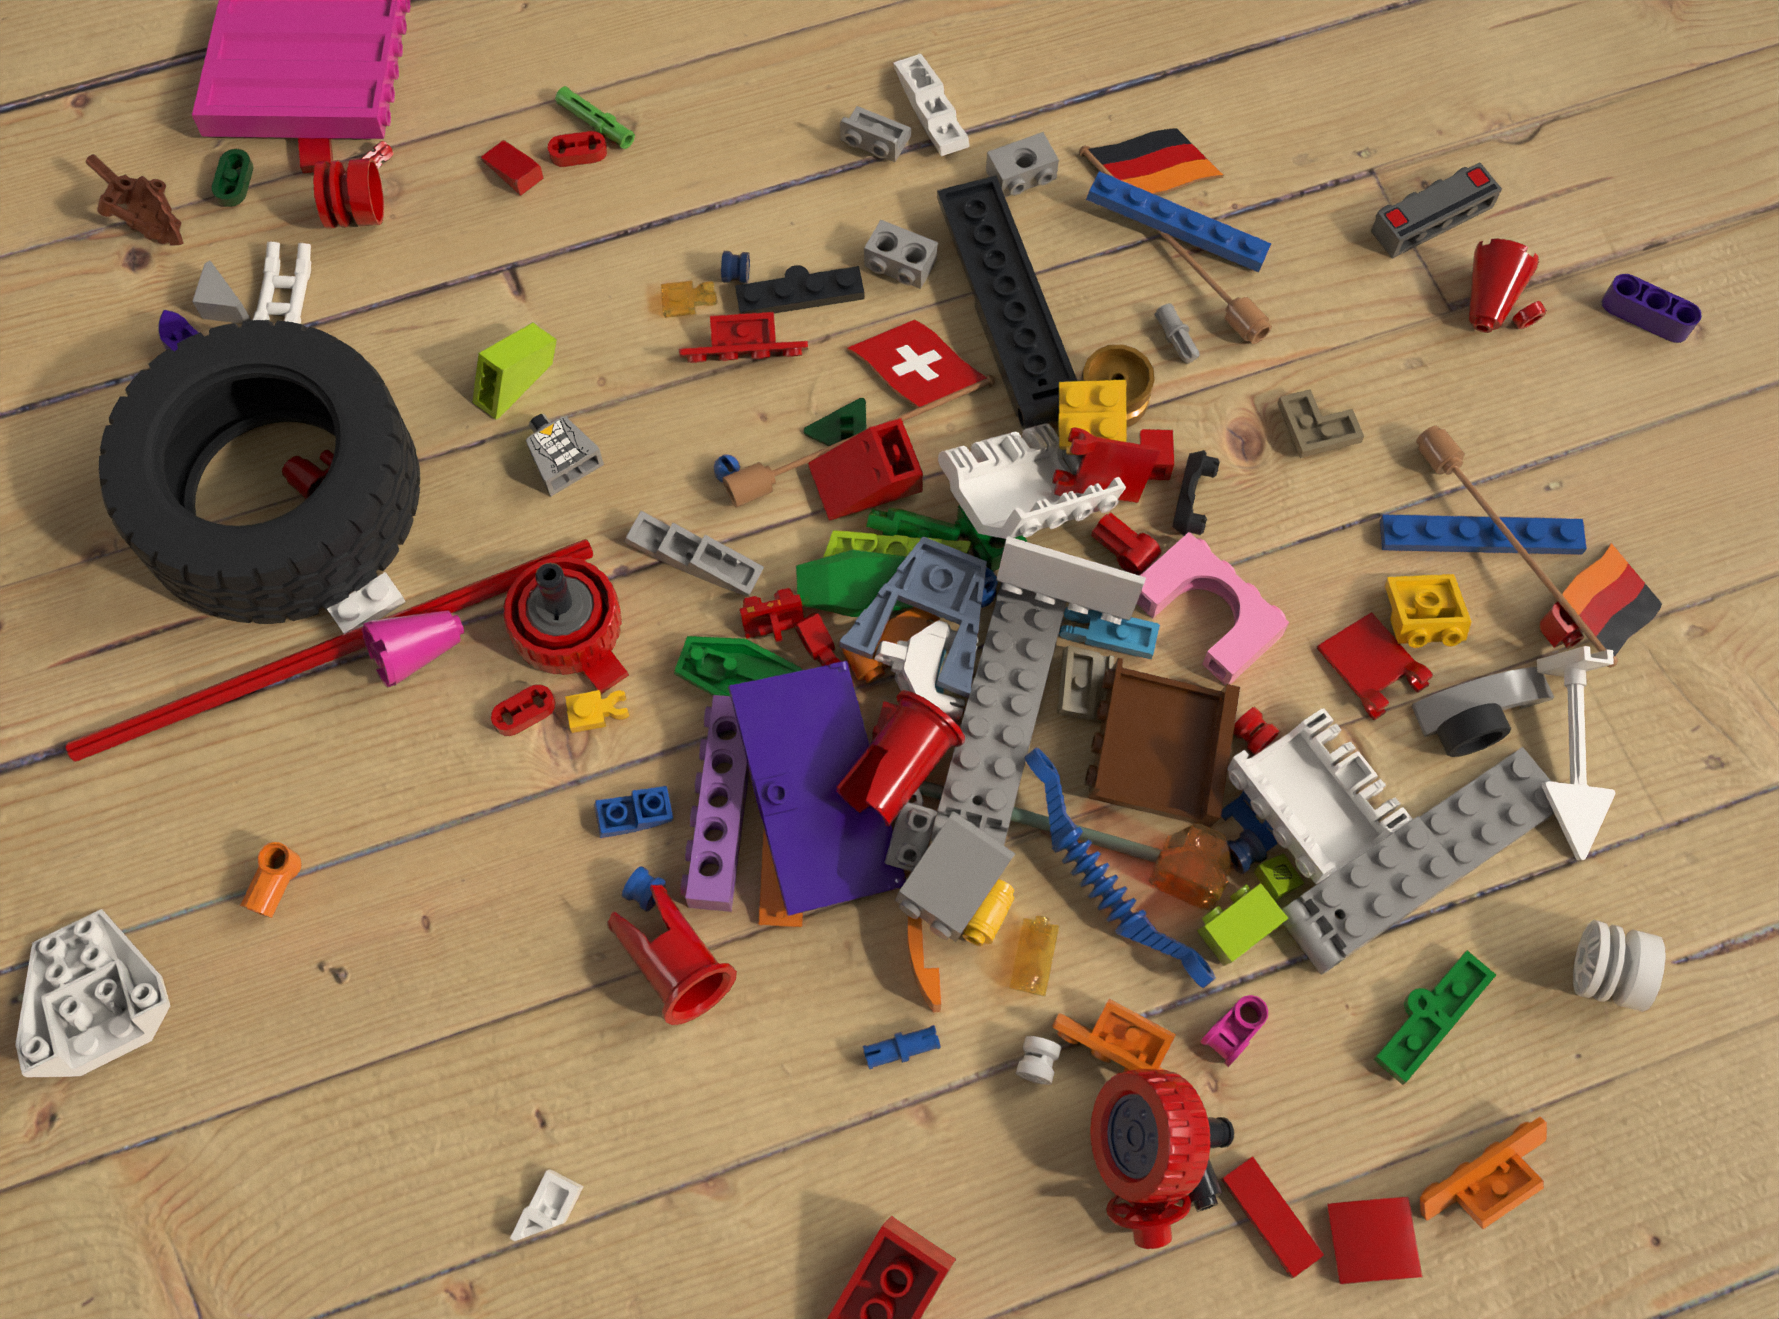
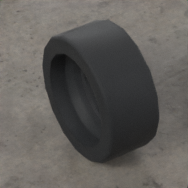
M1487 703L1464 710L1450 717L1437 728L1439 739L1446 754L1450 757H1461L1483 750L1504 739L1511 731L1501 706L1496 703Z

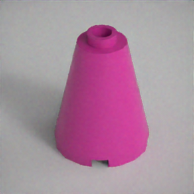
M449 611L372 620L362 624L364 626L362 627V634L371 659L374 658L379 668L376 669L377 674L387 688L397 685L460 643V635L464 634L458 615L452 616Z

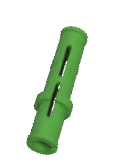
M567 86L558 90L555 96V101L558 105L563 106L579 119L595 128V131L601 133L604 138L608 137L617 143L622 149H627L631 146L635 138L634 132L618 123L614 115L602 112L590 102L571 91Z

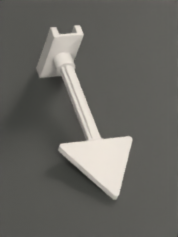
M1588 646L1537 659V673L1564 677V686L1567 687L1570 784L1548 781L1542 783V788L1578 861L1586 859L1615 796L1613 789L1589 787L1586 780L1584 687L1587 686L1586 671L1614 664L1613 650H1604L1590 654V647Z

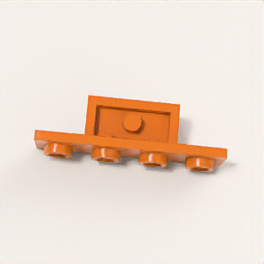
M1111 999L1107 1001L1093 1030L1059 1013L1052 1025L1054 1029L1058 1030L1057 1034L1063 1040L1072 1044H1077L1078 1042L1091 1048L1090 1052L1096 1058L1108 1063L1113 1060L1124 1066V1071L1139 1069L1165 1070L1160 1065L1176 1035Z
M1540 1116L1532 1122L1520 1124L1510 1137L1501 1143L1494 1142L1490 1144L1480 1157L1471 1163L1464 1162L1453 1171L1452 1175L1441 1183L1435 1182L1429 1185L1420 1197V1210L1423 1218L1428 1221L1457 1201L1483 1230L1544 1189V1180L1522 1157L1546 1141L1547 1122Z

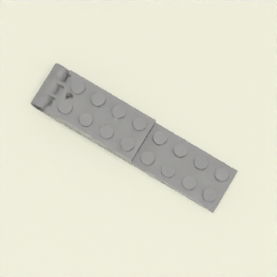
M1001 582L960 728L965 735V743L954 749L931 835L932 842L954 811L1002 845L1005 844L1026 762L1024 757L1028 754L1066 606L1065 601L1056 599L1054 605L1035 600L1036 593L1023 589L1022 594L1019 595L1002 590L1003 583Z
M1523 747L1422 816H1417L1284 907L1282 911L1289 919L1282 924L1321 975L1326 973L1554 815L1553 809L1542 788L1543 782L1552 781Z

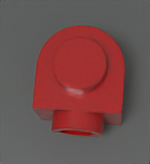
M1556 602L1540 621L1541 632L1554 648L1563 644L1567 649H1570L1584 639L1582 630L1559 602Z

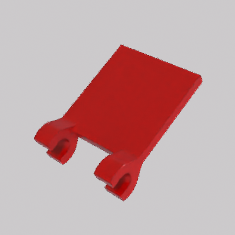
M1071 428L1068 436V442H1072L1070 453L1083 455L1076 476L1065 470H1055L1052 478V483L1056 484L1054 494L1062 496L1063 493L1068 494L1070 491L1083 494L1088 486H1094L1097 483L1105 490L1114 478L1119 477L1126 488L1118 500L1138 503L1160 453L1159 447L1096 437L1084 429Z
M1372 612L1317 646L1318 651L1360 698L1364 709L1373 720L1386 713L1384 708L1389 705L1386 697L1380 693L1381 690L1406 675L1411 687L1419 693L1429 686L1428 680L1433 677L1432 672L1425 665L1415 661L1403 646L1398 644L1395 637Z

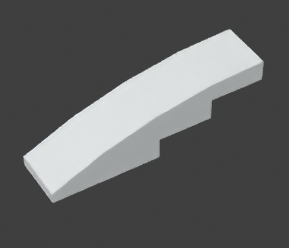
M922 54L893 62L903 89L939 154L944 156L968 148L969 138L957 122L956 110L944 95L943 83Z

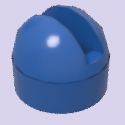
M728 454L720 456L714 464L715 477L722 483L723 477L740 470L738 460ZM728 463L733 471L729 472L724 464Z

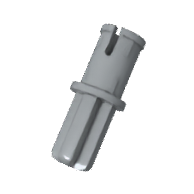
M1171 303L1159 307L1154 315L1165 330V339L1168 343L1173 344L1182 361L1187 364L1192 363L1199 357V351L1188 334L1190 330L1188 325L1183 324Z

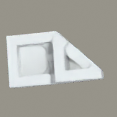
M551 1169L547 1170L530 1205L524 1208L510 1239L517 1241L565 1223L584 1186Z

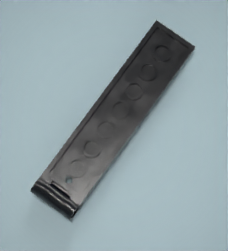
M997 176L937 190L938 203L975 298V309L1022 429L1025 430L1037 425L1059 421V382L1078 380Z

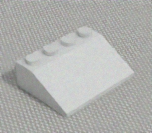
M1008 536L997 576V581L1003 583L1002 590L1019 595L1022 594L1023 589L1036 593L1035 600L1052 605L1055 604L1056 599L1069 603V610L1085 615L1088 614L1089 609L1102 613V620L1121 625L1122 619L1128 621L1131 619L1146 580L1145 577Z

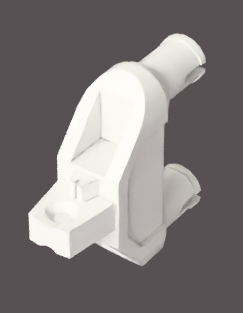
M939 620L911 637L907 642L900 640L897 644L887 641L880 642V645L877 646L874 660L892 666L891 671L896 673L895 680L901 691L914 692L938 706L953 720L958 721L963 713V708H960V706L963 707L965 705L964 699L936 692L935 688L942 651L944 649L950 651L958 631L952 630L947 622Z

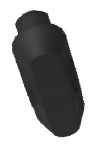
M1205 450L1189 453L1172 524V527L1183 536L1188 532L1200 536L1205 530L1207 521L1205 514L1193 513V504L1196 496L1195 490L1201 475L1214 478L1217 475L1220 464L1218 458L1206 456L1207 452Z

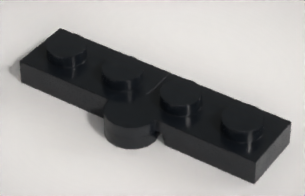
M794 265L786 270L785 278L735 285L740 314L774 312L775 314L865 299L859 266L809 274L805 267Z

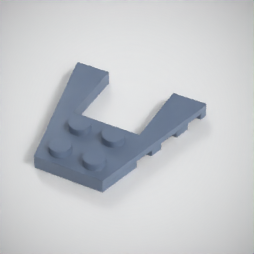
M922 537L897 568V572L889 582L885 583L869 607L864 609L852 628L841 638L839 647L872 659L897 600L960 625L936 686L969 698L972 687L987 561Z

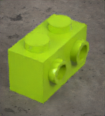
M1261 883L1252 889L1245 884L1230 896V899L1233 901L1231 905L1224 910L1218 905L1201 918L1205 925L1199 928L1197 932L1223 966L1232 963L1289 919Z

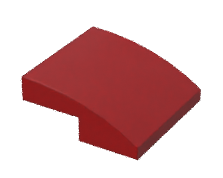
M1409 1197L1327 1204L1341 1285L1423 1278Z

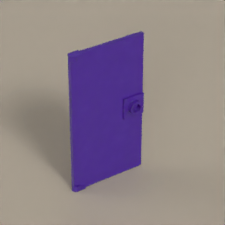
M847 661L729 685L728 689L750 770L756 801L766 832L787 916L901 889L907 880L904 870L884 863L893 834L892 826L888 827L882 816L872 806L859 813L837 792L839 783L869 746Z

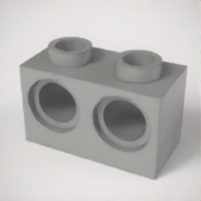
M880 220L864 247L865 267H868L877 274H885L895 278L904 285H912L921 289L937 261L938 242Z

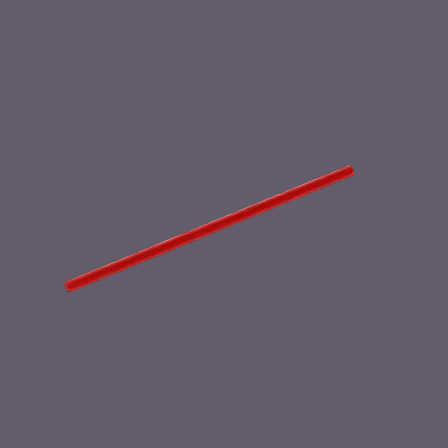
M583 539L383 619L440 611L456 612L508 591L514 580L524 570L542 560L555 557H572L581 560L590 559L594 556L592 547L587 539ZM362 627L70 741L66 744L67 754L70 759L77 762L365 648L366 644L362 634Z

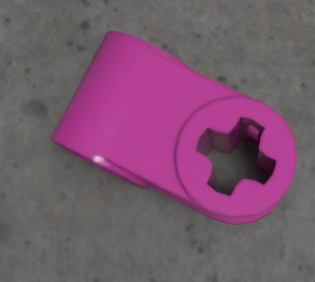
M1248 995L1242 997L1223 1018L1221 1017L1200 1042L1203 1045L1208 1044L1225 1059L1224 1064L1229 1068L1250 1044L1251 1038L1265 1024L1268 1018L1266 1003L1257 996ZM1246 1006L1254 1009L1258 1016L1257 1023L1245 1022L1241 1018L1240 1008Z

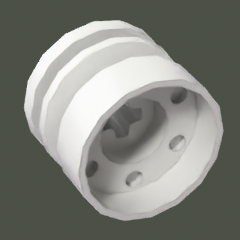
M1591 921L1582 934L1575 957L1573 970L1575 993L1586 998L1594 996L1596 1000L1601 1002L1607 1001L1612 996L1614 1003L1618 1006L1641 1012L1648 1010L1656 999L1664 974L1665 945L1662 937L1637 930H1631L1625 936L1623 928L1612 924L1608 927L1604 922Z

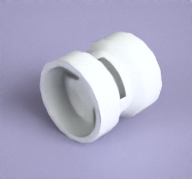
M1026 1036L1023 1045L1024 1059L1019 1061L1016 1074L1035 1083L1052 1084L1055 1073L1052 1066L1053 1062L1059 1058L1061 1046L1044 1038Z

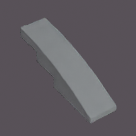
M640 511L624 540L630 546L668 565L749 597L764 568L762 565L707 535H704L702 539L675 523H672L670 527L643 511Z

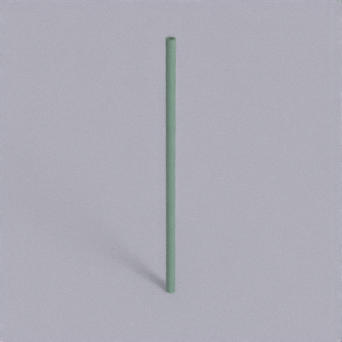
M923 781L919 787L920 793L941 800L944 786ZM1014 807L1011 821L1050 832L1051 825H1049L1048 816ZM1076 825L1083 830L1078 839L1079 841L1090 840L1093 845L1158 864L1163 862L1165 850Z

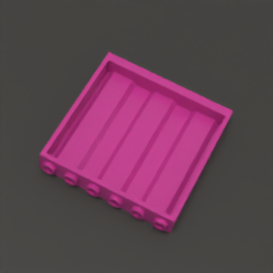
M219 0L192 112V117L201 136L384 139L386 126L391 124L389 108L390 103L395 101L393 85L394 80L399 78L397 62L398 57L403 55L401 39L402 35H406L407 32L405 16L406 13L410 12V0Z

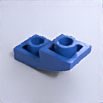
M667 786L633 790L631 796L595 800L594 804L600 838L637 832L673 821Z

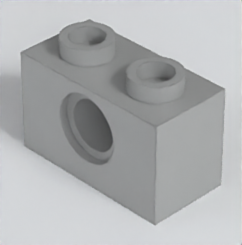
M1044 132L988 151L986 172L989 177L997 176L1005 197L1021 194L1024 190L1038 185H1046L1057 178L1059 159Z

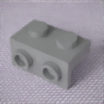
M856 106L849 119L843 117L840 121L841 141L846 142L852 147H859L879 158L896 162L911 137V127Z

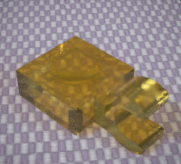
M692 281L661 284L662 309L665 318L696 314L695 306H712L717 304L714 282H703L696 288H694Z

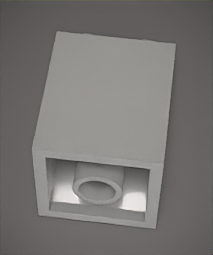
M953 811L900 889L895 901L900 903L899 908L906 915L914 919L920 917L931 925L929 928L935 935L944 940L950 938L956 942L1015 853Z

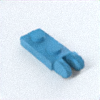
M1068 607L1065 608L1064 617L1066 619L1081 624H1090L1088 629L1073 627L1072 625L1061 626L1059 632L1061 638L1077 643L1085 642L1087 645L1152 660L1160 627L1158 623L1131 617L1129 621L1122 619L1121 625L1102 620V613L1095 610H1089L1088 614L1085 615L1069 610Z

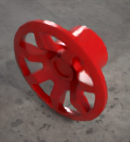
M1115 1195L1108 1202L1106 1212L1108 1218L1113 1223L1132 1229L1135 1245L1144 1249H1157L1168 1245L1172 1241L1171 1224L1180 1221L1189 1213L1191 1200L1187 1195L1179 1200L1160 1203L1129 1202L1132 1205L1131 1207L1127 1203L1117 1204L1123 1199ZM1181 1200L1183 1201L1182 1207L1174 1205ZM1117 1214H1126V1216L1122 1218Z

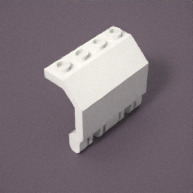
M1047 423L1025 429L1022 433V438L1019 433L1012 432L975 442L970 447V452L967 447L960 446L941 451L938 456L939 465L950 481L951 492L978 534L1007 539V536L1012 538L1021 535L1028 537L1040 529L1047 527L1054 529L1064 522L1073 519L1080 521L1098 511L1106 513L1118 504V498L1126 488L1121 479L1117 477L1113 479L1105 490L1097 483L1094 486H1088L1083 494L1070 491L1068 494L1063 493L1062 496L1055 495L1054 489L1056 484L1052 483L1055 470L1061 469L1071 474L1072 472L1063 461L1062 451L1059 448V437Z
M1324 708L1302 721L1290 733L1252 758L1247 759L1249 755L1243 750L1232 758L1227 768L1233 785L1239 790H1244L1251 799L1252 809L1257 816L1268 821L1274 829L1273 835L1277 842L1283 848L1288 847L1296 858L1295 863L1300 872L1307 878L1311 877L1315 884L1322 882L1413 820L1404 807H1402L1379 823V820L1396 809L1400 802L1395 797L1387 800L1378 809H1373L1367 800L1382 792L1386 785L1381 779L1356 794V792L1374 781L1378 775L1359 751L1341 761L1355 750L1356 747L1352 742L1341 745L1331 754L1323 745L1336 738L1341 729L1337 724L1326 729L1334 720Z

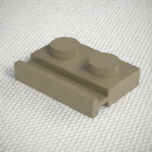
M1068 645L1063 650L1057 714L1088 721L1091 719L1096 720L1099 703L1101 700L1106 699L1107 689L1102 688L1104 674L1107 668L1112 669L1115 656H1102L1099 652Z

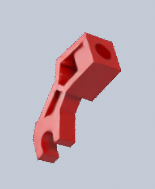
M813 613L793 624L804 648L814 661L818 659L821 666L841 662L832 652L835 650L834 642L819 613Z

